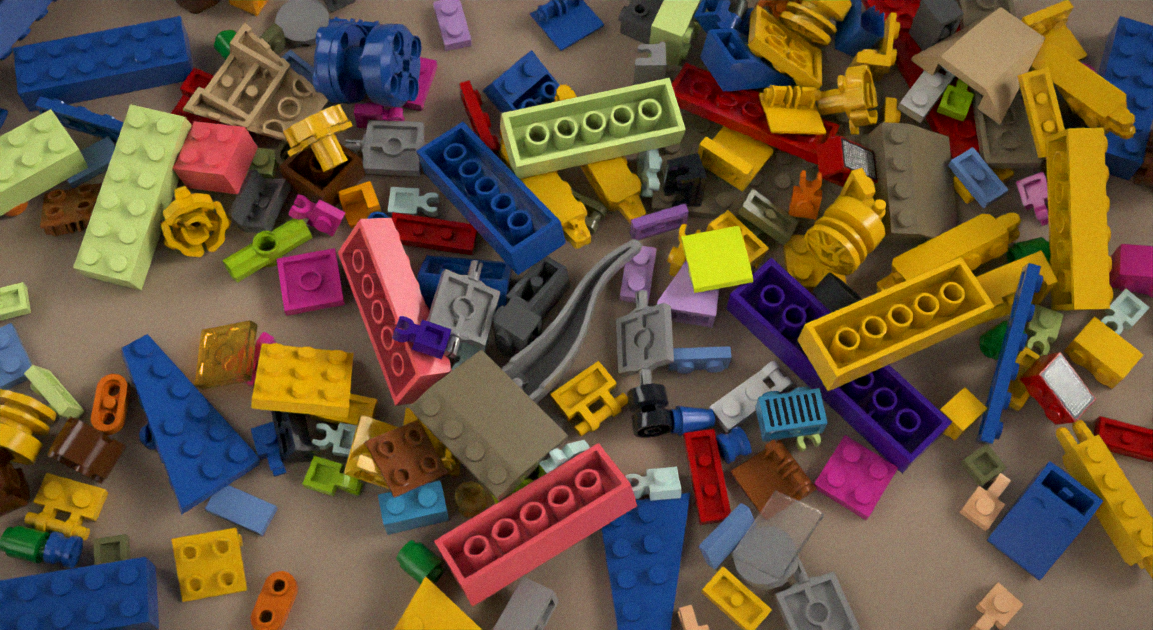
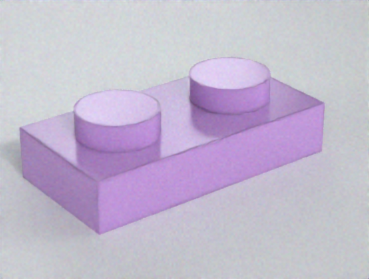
M440 0L433 2L445 51L472 46L461 1Z
M642 246L639 254L625 264L620 301L636 303L635 292L644 290L648 292L647 300L649 303L657 248Z

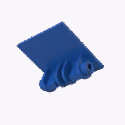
M550 0V2L543 6L539 5L537 10L530 13V16L560 51L604 26V23L584 0Z

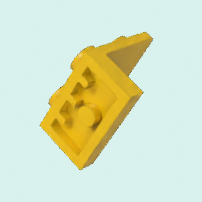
M1064 0L1022 17L1021 21L1045 37L1042 45L1053 43L1079 62L1087 57L1085 50L1066 26L1068 17L1074 8L1069 0Z
M891 12L884 22V37L879 40L878 51L873 49H864L862 52L858 51L848 67L868 65L872 78L875 81H880L884 74L889 72L890 66L895 64L897 50L893 49V41L898 38L900 22H896L897 13Z
M725 126L722 127L713 140L705 137L698 148V154L703 167L742 192L774 152V149L765 143L754 140L735 130H730Z
M365 415L359 417L344 474L389 489L364 442L399 427Z

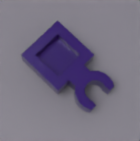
M400 316L396 326L398 328H395L392 338L398 342H413L412 350L442 360L452 329L423 319L421 324L417 325L410 318Z

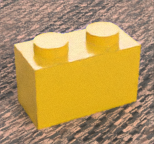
M1095 316L1064 350L1074 363L1083 366L1094 375L1098 382L1107 385L1111 389L1125 378L1144 355Z

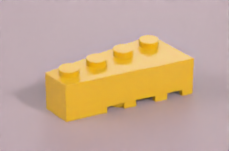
M1042 250L976 276V279L995 306L983 323L1010 315L1022 268L1028 263L1041 266L1039 275L1043 276L1042 285L1038 293L1034 292L1031 304L1039 305L1058 282Z
M426 576L394 630H482Z

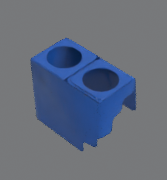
M850 0L852 6L844 20L841 22L836 21L835 49L855 57L858 51L862 52L864 49L871 48L884 37V13L879 15V10L875 12V6L862 13L861 0Z

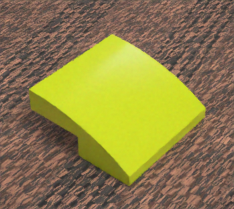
M739 226L681 236L694 293L753 282L752 270Z

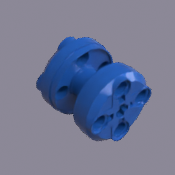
M334 21L327 27H320L317 30L313 86L316 92L323 93L330 102L338 104L358 103L366 94L373 103L385 107H401L407 101L416 100L419 92L418 81L422 44L420 38L417 35H412L405 25L394 23L380 24L375 26L368 35L365 28L360 24L349 21Z

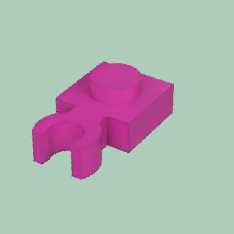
M372 102L364 104L355 103L354 116L357 128H367L368 120L405 121L403 108L393 107L384 109L382 105Z

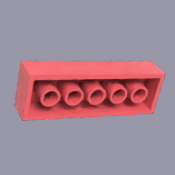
M392 218L360 219L338 251V255L395 406L412 404L433 384L452 371L451 363L444 354L441 360L412 350L413 342H398L392 338L395 328H398L396 326L400 316L408 317L415 324L420 325L422 319L427 321L430 310L425 304L419 282L415 279L409 257L404 251L399 232L396 230Z
M597 443L434 540L443 560L473 607L637 507V503L630 482L602 446Z

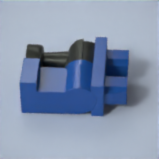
M702 0L694 17L706 34L708 30L734 28L749 36L750 14L754 8L748 9V2L746 0Z

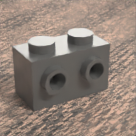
M630 0V4L628 7L624 6L618 18L621 21L620 33L644 44H649L651 26L664 0Z
M921 0L918 11L913 18L909 34L921 50L924 51L954 34L964 12L960 9L956 0Z
M546 256L534 264L506 295L508 302L514 299L543 319L570 288L567 267Z
M511 299L506 306L501 305L493 316L495 344L497 349L506 357L515 356L542 334V318L514 299Z

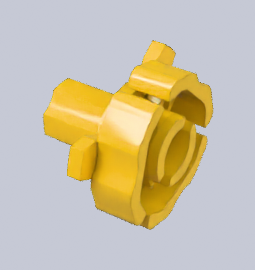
M868 65L848 67L845 76L839 75L837 78L838 89L821 91V99L817 101L820 115L846 112L851 135H858L860 126L876 124L878 118L877 110H866L878 106L876 89Z
M333 105L284 130L283 135L291 148L287 151L289 156H294L311 147L323 172L348 161L335 136L353 126L351 121H348L341 105Z
M186 186L175 189L174 196L176 200L171 202L163 211L165 221L160 224L165 236L164 245L172 250H180L185 256L202 257L204 255L202 243L205 242L207 249L210 252H215L224 243L225 231L230 229L231 220L227 217L222 204L219 201L213 202L209 194H191ZM214 231V233L210 236L209 232Z

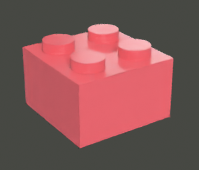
M194 121L172 169L187 188L238 194L258 147L245 127Z

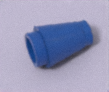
M676 406L675 409L669 410L673 429L670 432L672 434L677 433L678 436H683L687 432L711 428L715 425V415L712 409Z

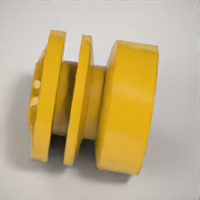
M799 0L802 2L801 4L789 1L786 8L790 12L783 11L779 20L809 42L822 46H828L832 40L828 34L834 35L837 31L829 19L843 21L852 6L850 0Z
M841 196L835 199L826 209L823 217L819 218L814 226L809 228L804 238L808 250L820 264L830 271L848 276L858 269L859 265L865 261L867 254L872 253L883 240L885 228L879 216L865 203L853 197Z
M0 389V447L6 448L14 456L15 459L11 460L12 462L34 465L43 444L33 437L32 434L48 435L50 428L46 424H54L57 414L54 410L30 396Z

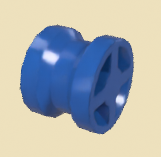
M740 426L732 428L728 434L721 433L716 436L718 450L728 464L734 462L739 455L747 456L752 453L749 439Z
M53 532L49 536L44 548V562L52 565L58 562L62 563L66 568H74L82 554L83 539L79 536L68 538L63 533Z

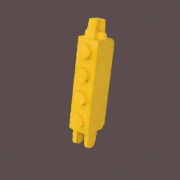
M1047 43L1042 45L1028 72L1049 66L1052 81L1073 114L1081 117L1090 128H1104V135L1111 131L1116 136L1126 140L1133 138L1136 133V128L1133 126L1135 115L1127 109L1126 93L1055 44Z
M560 84L556 89L554 102L577 96L571 90L572 87H569L570 85ZM625 156L580 165L601 203L607 207L608 211L615 212L619 210L630 225L631 219L646 215L639 197L642 188L641 181L635 173L630 172Z
M500 130L502 138L500 142L501 161L512 171ZM557 171L520 179L561 221L565 239L575 249L591 243V234L585 224L586 208L581 201H577L574 198L570 185L567 181L561 180Z
M1009 212L995 219L991 214L982 213L893 258L892 273L876 283L877 292L879 293L960 257L964 259L972 271L980 265L1002 256L1008 252V244L1019 239L1020 231L1019 227H1017L1021 224L1019 214Z
M1082 419L1072 423L1071 426L1080 444L1076 442L1066 427L1056 429V437L1066 452L1062 456L1063 464L1071 477L1103 500L1095 515L1121 557L1130 566L1137 563L1141 569L1145 568L1153 579V518L1100 435L1094 437Z

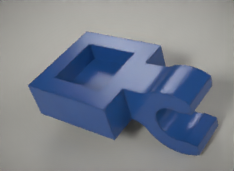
M274 422L251 428L255 448L260 460L268 458L270 470L273 471L274 477L287 473L285 465L281 460Z

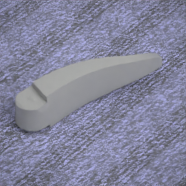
M630 240L596 263L578 284L556 319L539 337L513 356L501 368L536 404L558 384L576 360L587 336L598 297L609 280L626 263L639 254L642 244L638 240Z

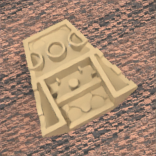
M1000 7L913 56L911 61L932 76L942 67L947 69L983 95L978 109L998 124H1001L1020 88L1017 75L1029 71L1045 37Z
M244 22L230 42V54L205 89L197 88L184 106L183 111L232 126L245 127L246 130L287 142L283 131L306 117L323 110L328 103V99L322 93L316 92L314 86L306 78L298 75L283 57L280 58L270 49V45L263 38L260 39L252 32V28Z

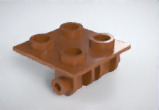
M102 183L83 184L76 188L56 189L49 193H44L40 228H44L46 235H52L53 237L69 234V232L75 233L74 222L79 232L84 231V226L87 229Z
M419 419L364 442L394 498L427 483L436 482V479L448 474Z
M775 440L770 441L765 445L766 449L730 471L766 523L817 490L781 440L777 442Z

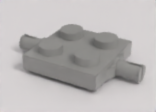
M368 120L367 131L363 139H346L345 147L350 151H362L365 174L420 177L421 164L416 151L428 143H425L424 122Z
M476 260L471 261L468 275H459L447 269L441 273L427 318L429 322L452 329L444 352L445 356L449 355L451 358L457 356L460 342H465L480 349L485 346L500 296V291L486 286L479 280L483 263L480 262L478 264Z
M644 290L635 292V310L628 315L616 319L618 374L628 377L639 373L640 385L652 383L651 372L654 369L674 362L671 306L666 303L652 307L648 306V292Z
M798 560V568L793 574L796 583L791 588L778 592L773 596L787 629L860 630L834 571L820 577H808L801 560Z

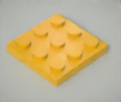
M756 5L750 14L748 46L751 52L759 58L765 57L772 62V66L778 72L789 74L801 88L814 86L816 89H819L822 86L821 50L798 33L792 31L787 25L762 7Z
M262 343L251 409L348 418L354 353L342 350L314 349L308 346L294 347L279 343Z

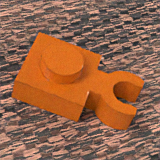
M802 170L799 178L800 187L793 186L788 214L795 217L817 220L822 200V190H819L822 186V173L818 172L815 180L808 181L806 179V171Z

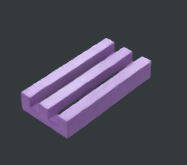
M686 204L631 219V238L641 240L678 229L682 224H687L689 211Z

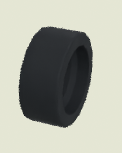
M827 273L813 289L815 295L832 312L862 300L851 287L832 273Z

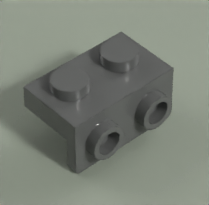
M249 170L227 217L243 232L259 233L271 231L292 185L286 179L264 178L257 170Z

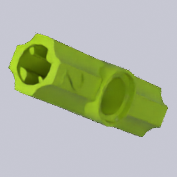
M293 218L273 231L259 232L254 236L251 244L222 261L229 275L238 283L263 267L276 266L278 258H283V255L312 239V234L303 219ZM267 247H272L269 251H262Z

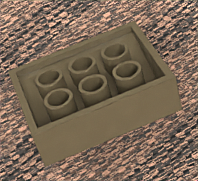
M886 122L879 124L868 134L869 149L874 151L878 183L874 184L876 192L873 199L874 201L881 199L886 202V212L881 220L885 228V236L880 243L921 245L958 226L952 170L948 167L951 161L949 137L911 124Z
M482 349L433 384L409 407L428 430L499 502L512 493L540 465L539 463L550 455L549 452L556 449L568 438V435Z

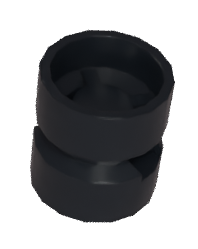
M655 383L636 386L627 392L629 409L635 413L631 417L633 433L636 437H657L669 433L673 429L671 413L665 408L669 402L664 385Z

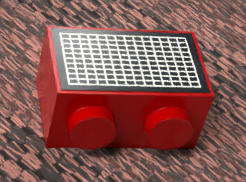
M843 136L830 137L826 142L816 146L819 173H822V179L844 187L851 171L863 168L867 177L871 178L874 184L878 183L874 151Z
M1061 352L1040 356L1019 378L1025 385L1027 392L1042 407L1046 417L1055 425L1075 423L1096 400Z

